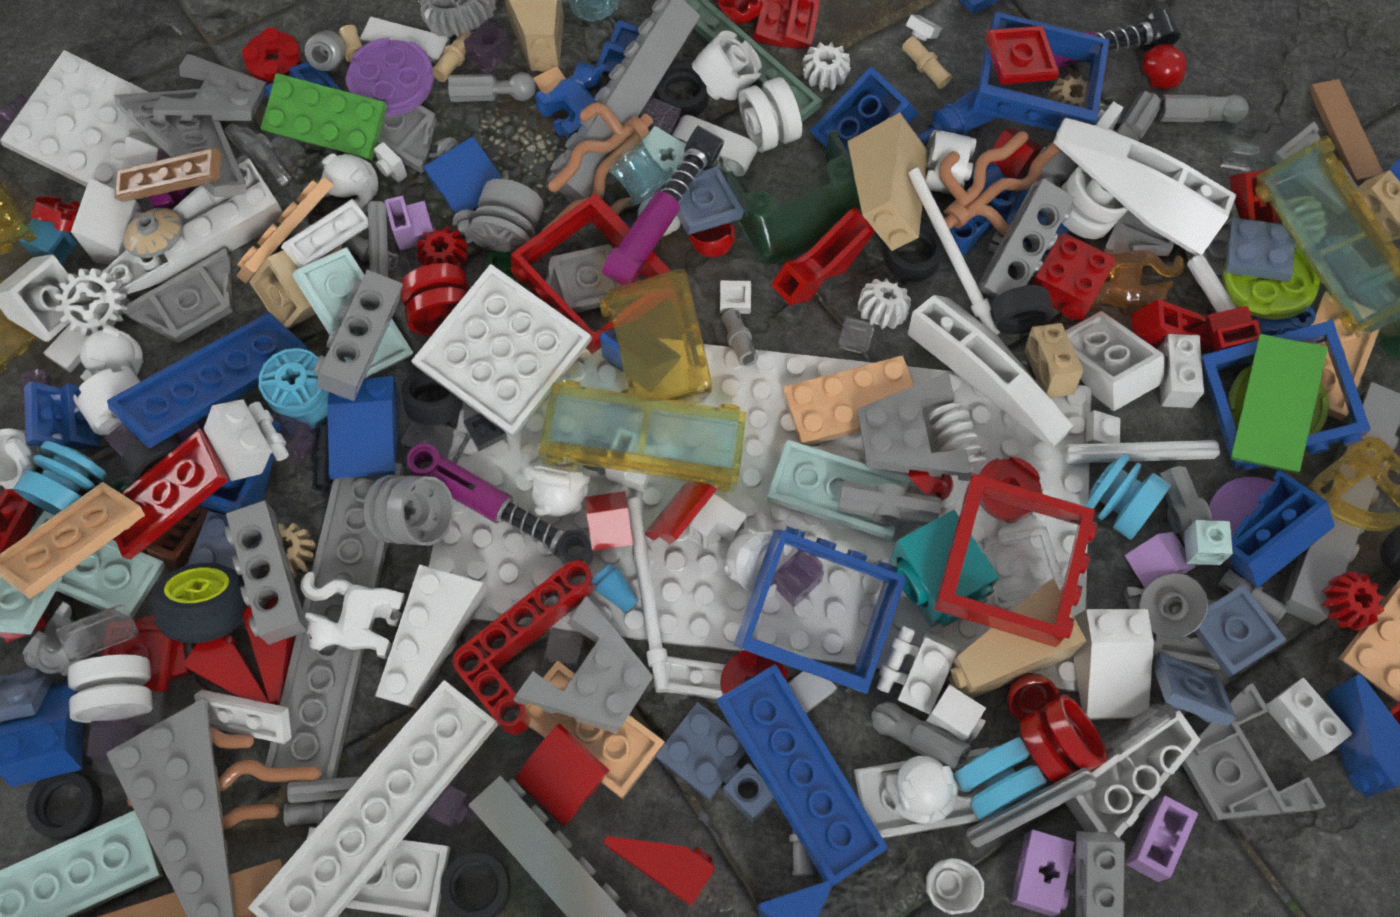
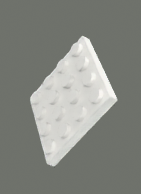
M64 50L0 141L4 147L86 187L89 179L116 190L117 170L122 169L126 136L144 131L115 105L114 95L148 93V91Z
M490 264L411 362L514 438L590 343L592 337L589 333Z

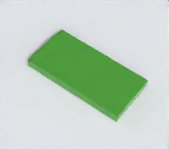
M1264 334L1259 335L1231 460L1299 474L1328 347Z

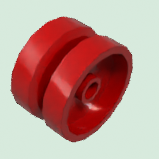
M448 263L430 264L409 272L401 279V283H403L401 298L405 306L404 311L409 329L418 335L432 336L469 291L463 269Z
M1061 695L1047 703L1046 713L1038 710L1021 719L1020 730L1026 747L1036 764L1053 783L1081 768H1088L1092 771L1107 762L1106 749L1098 731L1083 709L1069 696Z

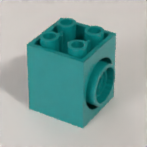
M955 510L944 514L897 540L889 559V563L897 567L896 573L907 577L903 591L908 599L917 605L931 628L940 623L945 627L959 618L933 610L959 518ZM971 535L955 594L986 603L988 602L986 597L995 591L993 587L999 576Z

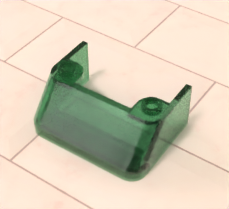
M835 130L829 132L826 160L828 162L826 176L830 183L777 204L773 195L766 190L758 189L745 194L733 171L727 172L726 181L744 211L742 219H739L738 222L757 257L762 262L777 264L810 250L848 211L853 208H858L861 211L851 157Z

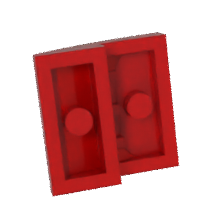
M763 0V8L756 18L752 39L773 46L797 49L810 48L813 42L820 0Z
M692 481L685 483L648 527L645 535L653 542L661 537L671 545L700 512L717 488L704 482Z
M559 723L533 752L515 780L559 823L566 826L573 820L586 799L595 793L610 770Z

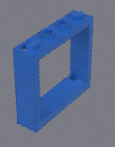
M995 12L989 30L1043 26L1054 55L1091 63L1084 106L1081 108L988 85L993 61L986 43L972 111L1058 132L1065 118L1095 125L1099 110L1109 39Z
M1333 320L1275 335L1274 337L1311 344L1325 342L1353 424L1308 435L1305 451L1308 450L1309 455L1329 450L1328 445L1342 442L1343 446H1348L1354 442L1362 441V436H1365L1371 428ZM1258 340L1202 355L1201 357L1204 380L1230 458L1237 429L1218 371L1253 362ZM1231 460L1233 470L1243 467V471L1263 467Z
M786 526L785 531L774 530L733 646L867 694L907 577L896 573L897 567L892 566V564L878 561V564L874 565L866 562L867 555L851 549H848L847 554L835 550L837 544L822 538H817L816 542L805 539L806 532L789 526ZM784 545L883 581L852 674L752 638Z

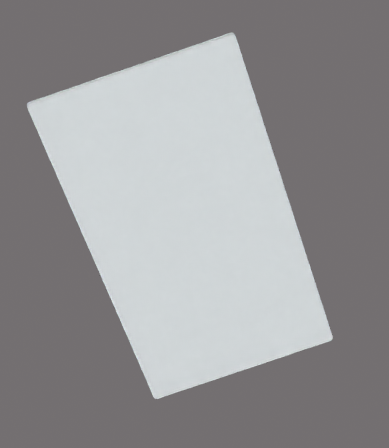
M657 339L681 358L651 392H648L604 359L601 348L594 354H591L585 348L514 438L506 433V439L478 452L463 421L479 412L463 402L450 458L452 462L512 495L513 504L519 503L520 508L525 511L530 509L532 515L539 517L535 512L537 506L532 497L533 480H527L523 477L522 467L549 466L558 468V466L578 465L579 460L583 458V445L586 442H599L612 447L618 431L621 430L638 436L639 444L658 450V460L645 493L608 481L606 474L599 475L597 471L588 470L590 480L587 483L588 491L586 497L625 491L627 500L639 498L645 531L685 483L692 481L708 483L717 488L714 493L715 495L747 515L746 529L748 530L752 529L759 533L764 531L773 532L774 530L785 531L786 526L806 532L804 538L816 542L817 538H822L836 543L835 550L847 554L848 549L867 555L866 562L877 565L878 561L889 563L896 541L923 527L902 522L896 525L892 540L890 541L767 501V495L786 440L800 443L783 395V387L872 364V362L755 350L758 360L751 366H741L733 347ZM907 366L914 386L949 373L954 393V403L961 405L958 409L959 411L968 410L970 414L963 422H972L974 425L966 433H976L978 439L971 443V445H981L982 447L981 452L977 453L975 457L981 456L986 458L984 464L971 471V477L973 473L979 475L984 466L994 459L999 458L1001 460L1018 457L1030 463L1037 470L1043 494L1082 506L1087 504L1089 498V463H1067L1064 457V448L1069 444H1087L1085 443L1086 414L1091 412V389L1088 386L1078 385L1073 395L1050 398L1073 425V429L1051 448L956 372ZM944 405L922 407L932 453L940 452L941 448L936 444L937 436L932 432L933 425L929 423L928 415ZM861 432L810 445V447L866 464ZM594 456L593 459L596 461L599 457ZM889 471L908 477L904 472ZM951 475L954 484L953 492L947 499L941 501L939 517L952 510H955L958 516L960 515L969 481L958 480V476ZM910 479L907 492L926 495ZM934 493L931 494V495H926V496L936 497V495H935ZM454 499V516L451 527L441 541L433 544L429 563L430 568L483 582L490 589L485 598L479 603L471 619L483 622H493L564 566L561 559L556 557L549 548H544L542 542L532 541L530 535H522L521 531L517 528L511 529L507 522L496 524ZM585 499L580 503L582 505L581 510L575 514L564 516H549L546 514L541 516V520L548 524L552 522V526L557 529L580 530L587 534L590 539ZM979 504L971 535L999 576L993 587L995 591L986 597L988 602L985 604L1012 611L1051 579L1055 580L1060 591H1062L1078 525L1036 512L1020 519L1016 523H1007L1004 520H999L989 515ZM689 525L671 545L661 537L653 542L645 535L662 643L735 652L742 651L743 649L733 645L752 592H747L739 582L732 580L725 572L724 567L727 565L726 553L731 542L717 534L708 548L705 549L689 538ZM634 545L593 551V559L588 566L593 578L609 564L615 569L619 567L639 602L627 613H624L595 590L588 598L622 638L648 641ZM573 546L567 553L577 556L583 552L584 548ZM792 548L789 555L781 554L772 582L777 585L775 596L765 599L752 638L815 661L855 666L883 581ZM1087 569L1084 574L1080 573L1077 585L1082 586V593L1077 606L1072 605L1071 612L1073 616L1086 610ZM576 576L570 583L573 585L581 584L586 577ZM902 590L876 668L881 669L882 664H887L893 647H891L892 641L895 636H899L903 625L916 630L911 642L919 646L926 632L958 646L955 659L991 627L958 618L945 627L940 623L931 628L917 605L913 604ZM553 596L548 598L544 605L552 606L559 601V597ZM579 605L549 629L580 633L567 624ZM525 617L521 619L518 626L526 627L530 625L533 618ZM906 654L899 670L909 672L915 657ZM1073 655L1069 659L1033 673L1042 674L1049 678L1058 690L1079 692Z

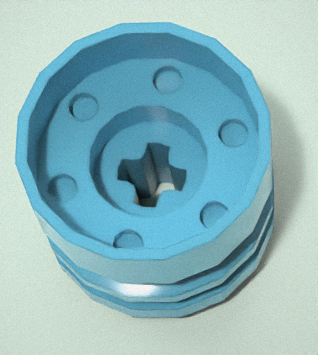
M300 348L285 349L269 358L264 363L259 374V389L279 421L292 429L309 430L324 424L328 420L327 404L329 392L317 388L318 375L314 374V369L319 358L311 351Z
M44 441L40 450L47 457L41 455L33 457V462L43 470L42 474L25 470L13 489L29 502L56 515L82 497L78 494L80 490L88 493L96 487L90 480L102 483L107 478V473L90 458L77 450L54 442Z
M1123 453L1120 458L1108 465L1090 490L1085 507L1094 509L1099 501L1105 504V508L1098 516L1101 520L1106 518L1112 511L1118 513L1113 528L1132 540L1167 493L1171 484L1155 473L1150 474L1143 482H1140L1136 478L1142 465L1137 462L1128 474L1122 469L1131 457Z

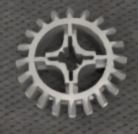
M496 0L420 1L422 19L431 33H436L438 36L446 35L447 38H450L452 35L460 37L463 33L469 34L474 29L479 30L481 24H487L488 18L494 16L493 11L497 8Z

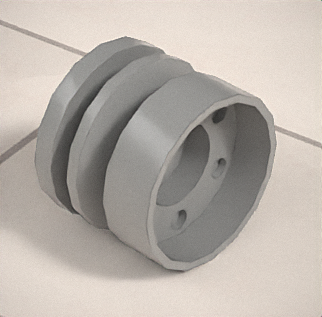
M507 179L487 181L478 201L479 208L474 212L473 219L468 228L469 236L477 245L487 251L513 253L534 237V229L538 225L544 209L543 200L535 191L516 181Z
M387 475L378 479L369 488L364 500L366 526L373 537L384 543L431 546L444 538L449 532L453 521L454 503L451 492L445 483L436 477Z

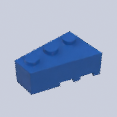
M1278 470L1275 474V482L1268 492H1263L1259 497V505L1252 515L1245 517L1231 537L1233 554L1229 558L1234 570L1257 588L1335 527L1328 502L1281 470Z

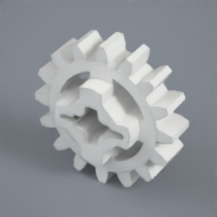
M93 268L90 272L87 269H79V276L71 273L67 275L70 281L69 284L60 282L59 286L64 292L63 294H55V298L62 300V305L55 307V309L65 313L60 321L62 323H71L69 330L75 332L81 330V335L90 336L92 333L103 330L106 325L114 327L113 321H123V318L118 313L120 310H127V307L120 303V300L125 299L127 295L118 293L117 290L122 284L116 281L111 282L112 274L105 272L102 274L101 270ZM95 282L99 283L102 287H104L106 292L103 293L102 291H100L99 285H96ZM93 298H98V299H99V300H95L93 303H90V304H89V302L93 301ZM76 312L82 314L83 320L77 315Z

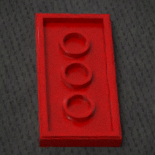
M197 430L121 493L140 505L145 514L129 529L124 530L115 537L123 558L133 559L229 481L224 467L204 430Z

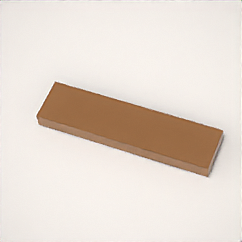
M1336 79L1312 84L1308 91L1343 166H1345L1355 183L1362 184L1364 181L1384 173L1340 80Z
M211 148L117 170L115 198L121 202L219 181L222 152Z

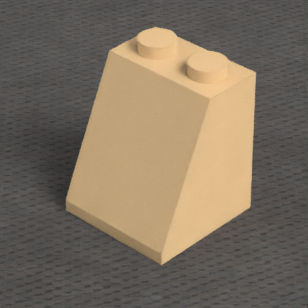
M505 0L508 20L531 71L545 72L555 66L560 68L564 21L562 0Z
M338 247L328 255L333 254L339 250H342V247ZM282 250L267 257L249 283L268 311L290 330L316 313L292 277L294 271L299 268L286 252Z

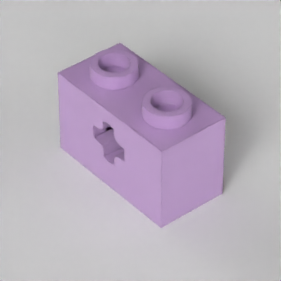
M1167 796L1153 801L1125 865L1157 882L1171 878L1198 813Z
M1033 829L1027 832L1023 841L1010 904L1048 916L1060 914L1061 909L1065 910L1070 895V889L1065 888L1068 874H1073L1076 866V853H1073L1074 842ZM1047 866V873L1052 875V879L1044 882V875L1039 873V870Z

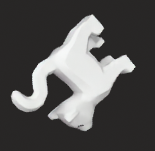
M307 572L301 580V591L306 598L319 601L326 600L336 592L344 595L342 613L338 623L322 615L306 613L305 618L309 621L307 631L309 647L315 651H320L324 647L336 644L350 650L373 649L376 651L377 657L388 659L392 644L388 639L371 630L375 618L385 619L389 626L398 627L402 615L398 610H400L404 602V593L386 588H368L354 585L343 579H333L321 588H317L314 586V573Z

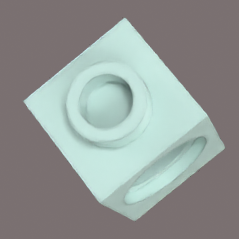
M1195 520L1184 532L1186 564L1221 565L1233 554L1230 521Z

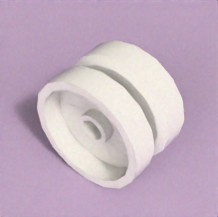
M776 77L765 81L762 90L754 85L739 92L738 102L743 124L750 140L757 146V151L763 153L774 149L778 145V140L787 144L798 140L802 136V121L793 92L783 78Z
M1080 166L1075 169L1069 180L1061 187L1062 190L1075 197L1070 205L1073 210L1063 225L1071 232L1083 238L1098 239L1104 237L1128 211L1124 205Z
M138 655L94 657L78 661L70 665L67 670L68 687L78 692L69 700L70 719L73 721L84 723L120 721L142 716L153 709L152 691L142 686L151 678L150 660L146 657Z

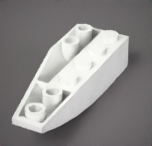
M1065 118L1062 121L1053 142L1147 227L1195 256L1203 254L1229 217L1236 194L1185 163L1141 142L1069 118Z
M250 159L238 164L246 183V194L235 195L229 198L214 197L202 185L199 186L172 209L182 220L183 231L179 240L171 249L151 258H139L126 250L102 271V274L105 272L113 275L111 282H121L122 286L117 290L118 293L127 295L170 280L224 248L229 253L264 234L273 223L276 226L279 225L277 220L283 211Z
M933 295L913 311L908 335L1048 446L1053 448L1073 429V425L997 334L948 297Z

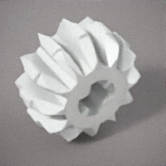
M832 41L828 46H824L819 42L817 48L810 47L802 62L804 79L809 80L810 87L818 85L820 91L825 87L833 91L836 85L843 87L846 78L850 75L849 54L844 53L843 46L834 48Z
M887 278L883 282L874 279L872 283H866L862 289L857 309L861 312L862 319L870 320V326L877 324L882 330L886 326L895 329L898 324H902L906 320L911 306V298L907 296V289L898 287V282L892 284L889 283Z

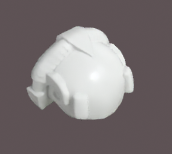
M332 153L321 161L324 165L321 180L325 177L333 184V187L325 196L333 195L344 198L357 195V199L354 200L363 212H366L369 202L378 192V177L372 164L360 157L348 154L336 156Z
M104 326L103 330L92 333L87 337L80 348V359L86 368L80 377L85 382L91 376L109 368L114 373L123 371L120 366L132 368L137 376L144 362L140 345L130 335L112 326Z
M14 428L0 429V486H3L5 489H13L25 470L36 472V468L39 467L33 462V457L35 455L43 456L40 446L26 444L24 430Z
M582 465L558 466V468L549 466L522 467L523 477L527 480H533L532 497L537 506L535 508L537 515L564 516L575 514L581 510L582 505L580 503L587 496V483L590 480L588 470L583 468Z
M743 529L737 533L738 537L729 545L726 553L727 565L724 567L725 572L732 580L739 582L747 592L753 591L756 577L759 574L773 534L771 531L759 533L752 529ZM784 545L782 554L789 555L792 547ZM771 582L766 598L775 596L777 587L775 583Z
M916 756L909 759L902 765L899 774L887 775L885 782L887 796H891L896 807L895 810L908 820L928 825L945 819L956 804L958 788L950 766H943L938 760L930 756Z

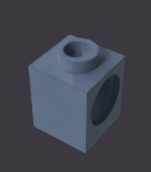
M749 763L742 769L736 766L723 779L726 783L723 787V794L752 823L775 800L761 775ZM749 782L755 785L758 793L754 798L745 799L738 793V787L742 783Z

